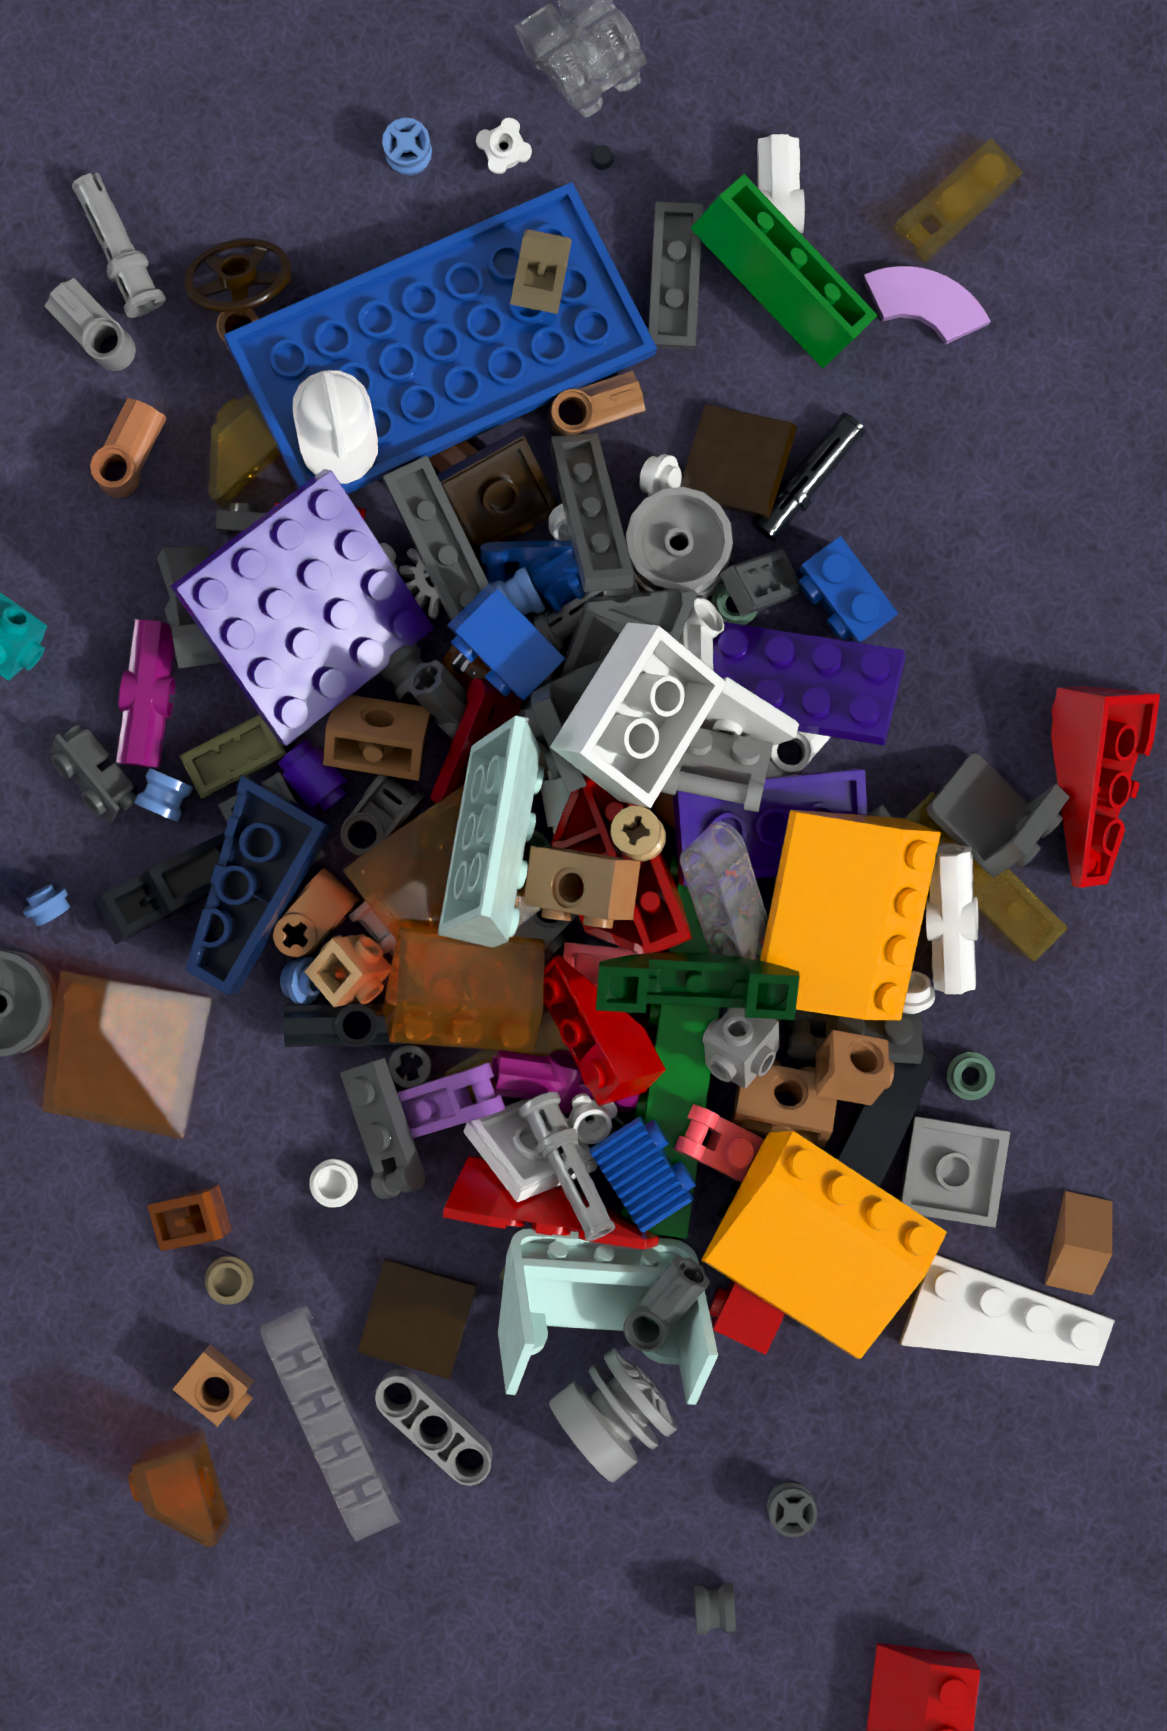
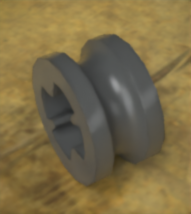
M408 1044L399 1047L392 1053L388 1067L396 1084L401 1087L411 1088L424 1083L428 1079L432 1070V1061L424 1048ZM411 1052V1058H414L416 1054L420 1056L423 1061V1065L418 1068L420 1077L409 1080V1074H406L403 1078L398 1073L397 1067L403 1063L402 1054Z

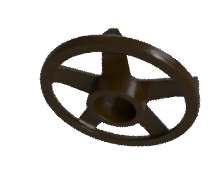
M259 239L232 240L206 250L190 264L184 279L185 290L189 301L202 308L218 312H236L241 316L245 315L247 309L269 301L286 284L291 283V265L286 253L273 243ZM255 247L249 256L235 254L221 259L216 255L232 248ZM269 250L274 252L282 263L281 272L276 273L257 271L256 268ZM204 262L217 272L218 278L195 288L193 286L194 272ZM271 285L262 293L248 298V289L251 286ZM223 291H230L232 301H215L206 297Z

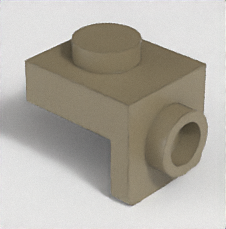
M529 229L524 231L510 301L511 305L558 314L572 243L570 238Z

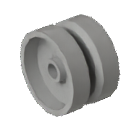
M686 487L662 489L643 500L631 515L626 532V545L634 572V579L640 592L691 588L696 591V597L707 599L713 595L718 586L723 583L719 573L728 568L733 545L731 523L720 504L704 492ZM677 544H682L686 546L684 550H674L676 549Z

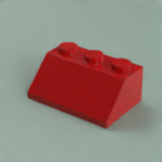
M876 1643L866 1731H974L980 1668L973 1655Z

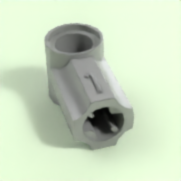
M75 278L60 283L50 293L49 299L44 305L45 308L101 367L110 371H119L131 364L136 352L133 339ZM113 335L118 336V343L114 350L109 353H100V346L104 339Z

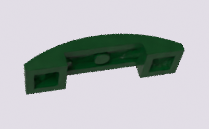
M661 952L628 955L599 962L595 1007L596 1011L646 1013V1004L743 1008L745 1018L795 1020L800 974L799 971L773 963L720 954Z

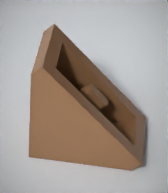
M1064 1190L1044 1284L1093 1295L1112 1256V1201Z

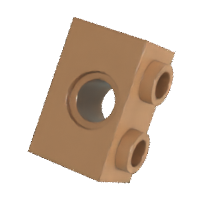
M350 695L330 712L325 732L323 765L419 781L428 744L431 713L423 706Z
M531 846L523 905L542 908L541 917L571 921V914L584 916V925L613 928L614 920H633L641 861L558 847ZM581 879L584 885L582 896L579 893V884Z
M774 1060L768 1072L762 1077L757 1075L746 1089L737 1085L731 1122L751 1133L767 1136L768 1132L794 1131L814 1145L825 1147L833 1131L837 1099L816 1096V1067H803L798 1070L783 1067L779 1061ZM781 1091L787 1092L795 1098L797 1104L794 1106H784L776 1100L774 1094Z

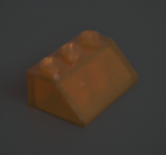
M399 927L383 1007L389 1042L533 1053L543 1013V939L509 937L508 942L493 948L439 936L438 930Z

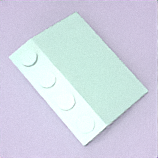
M514 716L471 746L438 929L439 936L494 948L508 942L509 937H513L519 922V909L514 907L517 889H521L525 882L528 869L527 861L522 860L525 842L530 841L536 823V815L531 813L533 795L538 794L544 777V768L539 766L541 749L526 719L523 717Z

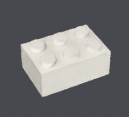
M627 622L550 748L618 801L651 808L727 682L660 626Z

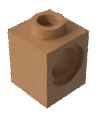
M833 1030L815 1053L816 1096L872 1105L883 1090L890 1087L893 1081L894 1063L892 1060H889L888 1040Z
M209 1345L173 1388V1391L218 1427L227 1415L235 1421L251 1402L253 1397L246 1391L253 1384L254 1380L212 1345ZM219 1377L225 1380L230 1390L229 1397L217 1399L211 1396L206 1387L207 1379Z

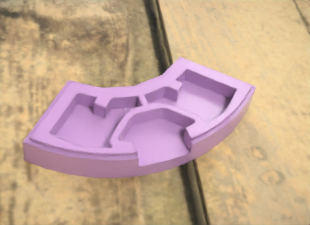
M897 266L864 274L862 278L882 321L899 317L919 320L934 329L945 345L990 323L985 310L968 290L956 281L938 272L913 266Z

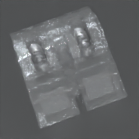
M557 0L562 15L549 3L514 27L527 58L537 70L542 69L550 77L554 87L575 111L578 110L583 117L588 118L601 109L603 100L600 94L612 86L619 92H627L641 83L639 68L647 64V61L640 49V42L632 25L624 13L614 6L612 0Z

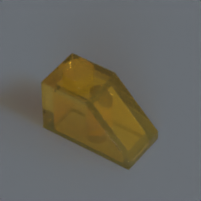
M248 394L240 401L234 398L227 402L216 414L215 418L218 421L211 427L209 495L221 509L281 455L256 403Z

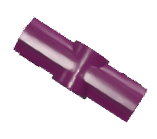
M135 620L129 670H125L123 673L119 692V710L123 713L116 761L119 764L160 769L166 718L169 719L171 717L174 704L169 703L170 694L175 695L176 689L175 677L172 676L175 647L168 623L153 620Z
M498 1050L497 1054L493 1056L491 1069L494 1076L490 1078L495 1095L531 1100L545 1093L557 1092L561 1099V1102L558 1104L561 1112L569 1114L573 1109L572 1099L576 1095L586 1093L591 1099L595 1100L590 1089L584 1084L581 1072L570 1051H553L549 1054V1057ZM640 1094L615 1101L617 1112L631 1113L632 1109L637 1106Z

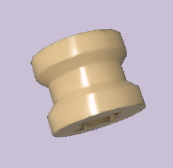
M630 806L622 809L615 816L611 824V837L614 844L632 860L648 861L653 859L662 851L666 843V832L663 824L649 809L642 806ZM638 822H640L639 827L635 828L633 831L628 830L632 829L634 826H637Z

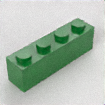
M745 174L719 195L690 228L822 369L878 316Z

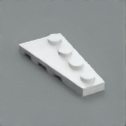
M936 1254L927 1274L920 1282L899 1344L912 1347L1099 1366L1115 1320Z

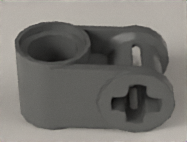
M379 774L366 790L359 804L344 821L340 832L343 846L351 855L357 858L368 859L376 856L382 851L397 830H400L421 805L425 796L421 792L414 794L392 776ZM385 792L390 793L393 797H395V798H396L398 801H400L402 804H401V805H398L396 802H394L392 799H390V798H389L387 795H385L384 793H385ZM362 823L372 825L377 833L375 842L365 849L354 847L350 840L353 828Z

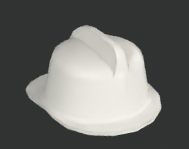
M327 370L309 376L298 386L293 397V417L300 452L304 462L315 476L323 469L332 470L340 484H348L358 480L372 468L378 454V437L367 391L364 385L354 376L342 371Z

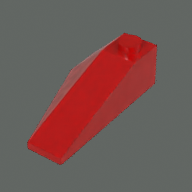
M1090 686L1057 687L1056 698L1051 711L1053 718L1051 740L1057 783L1070 797L1061 808L1071 882L1074 887L1084 888L1104 885L1109 882L1125 832L1124 823L1121 819H1118V816L1129 797L1136 798L1140 783L1131 780L1138 754L1150 755L1155 737L1160 693Z
M481 1155L468 1156L443 1210L442 1217L504 1229H506V1226L523 1227L525 1222L532 1223L531 1229L537 1234L568 1236L571 1231L579 1232V1239L587 1241L583 1228L561 1185L516 1202ZM579 1191L586 1208H588L589 1203L585 1194ZM605 1206L611 1221L615 1225V1229L599 1239L589 1241L645 1250L658 1246L659 1236L649 1230L642 1233L635 1222Z

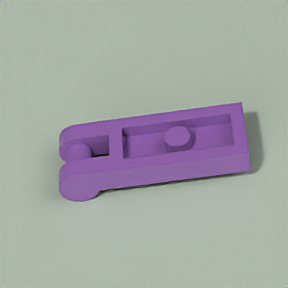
M487 1062L398 1091L397 1094L412 1137H420L506 1109L501 1095H495L490 1078L494 1074L490 1063ZM469 1085L472 1086L474 1095L477 1100L476 1103H472L467 1086Z

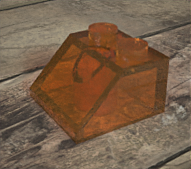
M201 1430L147 1447L132 1465L133 1472L129 1473L128 1476L134 1500L136 1502L142 1501L145 1514L207 1548L217 1545L231 1522L204 1431Z

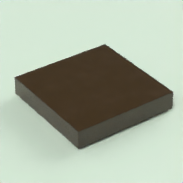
M705 404L680 487L704 492L724 509L769 519L797 431L796 425L793 422Z
M520 429L437 474L457 519L478 558H480L481 545L489 542H508L549 519L552 510L558 506Z
M385 1258L357 1353L450 1380L477 1284Z

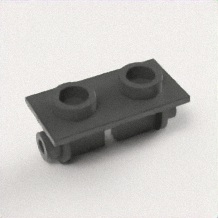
M76 725L65 733L64 737L67 742L60 734L55 736L50 752L53 754L51 761L63 778L67 780L72 778L83 791L81 798L89 811L97 817L102 814L106 821L111 824L120 809L118 805L123 810H127L135 804L134 801L137 795L134 792L137 788L116 762L103 772L97 768L100 763L108 759L109 754L89 729L83 730L80 725Z

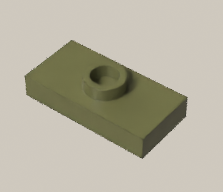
M257 715L180 755V758L201 799H205L240 781L241 775L250 776L281 760L287 752L284 746L277 741L261 716Z

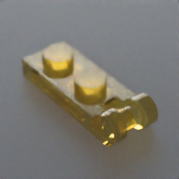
M990 138L922 201L905 213L892 229L901 239L907 237L917 248L915 254L925 264L1022 176L1023 172ZM928 216L940 228L932 235L921 225V222Z

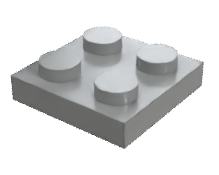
M913 1115L899 1201L922 1216L996 1228L1010 1132Z

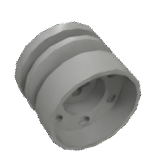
M612 1348L604 1355V1360L614 1375L612 1378L594 1363L589 1367V1373L598 1390L591 1394L584 1386L576 1381H572L549 1401V1405L562 1428L586 1459L601 1475L614 1483L638 1463L636 1453L629 1442L631 1438L635 1436L642 1444L653 1450L659 1444L648 1424L652 1423L667 1437L678 1429L668 1411L664 1397L649 1377L636 1364L631 1363L619 1351Z

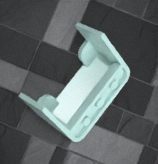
M529 1228L514 1234L506 1256L498 1328L506 1394L516 1395L530 1356L540 1352L548 1337L547 1326L623 1331V1324L641 1296L651 1288L677 1255L682 1258H692L699 1264L695 1251L686 1243L669 1238H659L658 1246L642 1250L584 1241L578 1238L579 1232L573 1231L568 1236L553 1234L550 1236L537 1234ZM705 1290L671 1330L662 1346L654 1351H642L649 1359L655 1362L679 1365L686 1404L696 1405L718 1357ZM645 1317L652 1324L658 1325L653 1319Z

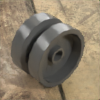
M0 950V994L7 1000V1008L4 1012L0 1011V1057L29 1052L47 1041L59 1024L63 1008V998L60 982L49 965L30 953L17 950Z

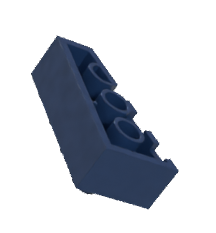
M243 775L240 777L234 809L227 822L224 833L225 840L218 864H215L210 881L212 885L205 909L201 913L185 971L226 995L240 991L273 934L277 922L284 915L335 826L255 778Z

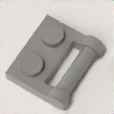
M699 728L662 788L661 793L675 795L676 791L744 804V810L759 812L773 743Z

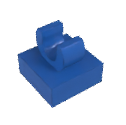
M572 548L531 572L532 582L553 611L559 612L564 605L576 598L579 600L586 594L583 591Z

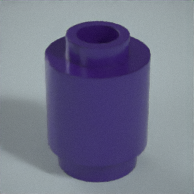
M305 740L288 752L278 764L284 770L282 777L310 811L320 807L324 812H327L346 797L347 794L342 788L348 783V780L337 767L323 765L324 751L320 746L314 747L309 740Z

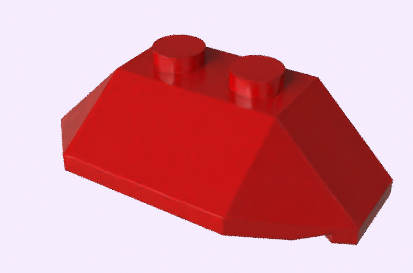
M586 776L587 786L570 793L551 843L552 847L630 859L614 844L611 837V824L615 816L622 809L638 805L618 801ZM638 822L637 826H634L632 829L628 830L633 831L635 828L639 827L640 822ZM662 851L655 858L640 862L633 920H614L613 928H600L584 925V916L579 915L587 934L637 954L658 953L692 939L682 900ZM581 879L579 884V893L582 896L584 885Z

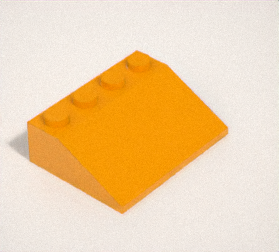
M790 810L760 961L799 971L800 979L796 1010L862 1020H901L941 832L904 818Z
M768 1132L701 1261L856 1359H861L925 1277L947 1231L796 1132Z

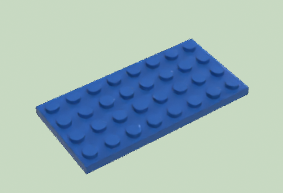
M573 182L224 334L225 342L297 488H300L315 476L306 466L300 452L293 417V397L298 386L309 376L327 370L342 371L352 375L364 385L373 411L378 437V454L372 468L362 478L348 484H341L347 494L378 481L384 475L426 455L429 458L553 402L558 394L565 390L578 389L646 360L654 356L657 351V347ZM527 229L568 237L572 241L558 314L510 304L523 234Z

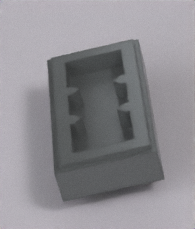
M783 549L733 565L719 573L741 617L791 599L803 592L798 585L799 578Z

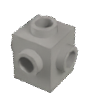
M730 1008L721 1019L715 1018L704 1032L702 1042L704 1043L706 1066L718 1079L725 1082L732 1081L746 1089L757 1075L760 1077L764 1076L774 1062L776 1052L779 1049V1022L775 1019L745 1018L743 1008Z

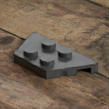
M679 588L588 598L557 677L605 659L627 622L660 626L675 640L679 641L696 599V591L691 588Z

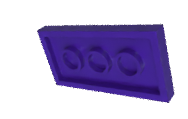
M724 622V630L713 638V671L722 679L730 678L799 723L798 732L885 746L906 659L904 650Z
M853 768L766 777L759 812L744 810V804L676 791V794L673 795L679 884L689 886L777 876L790 810L868 815L865 769Z

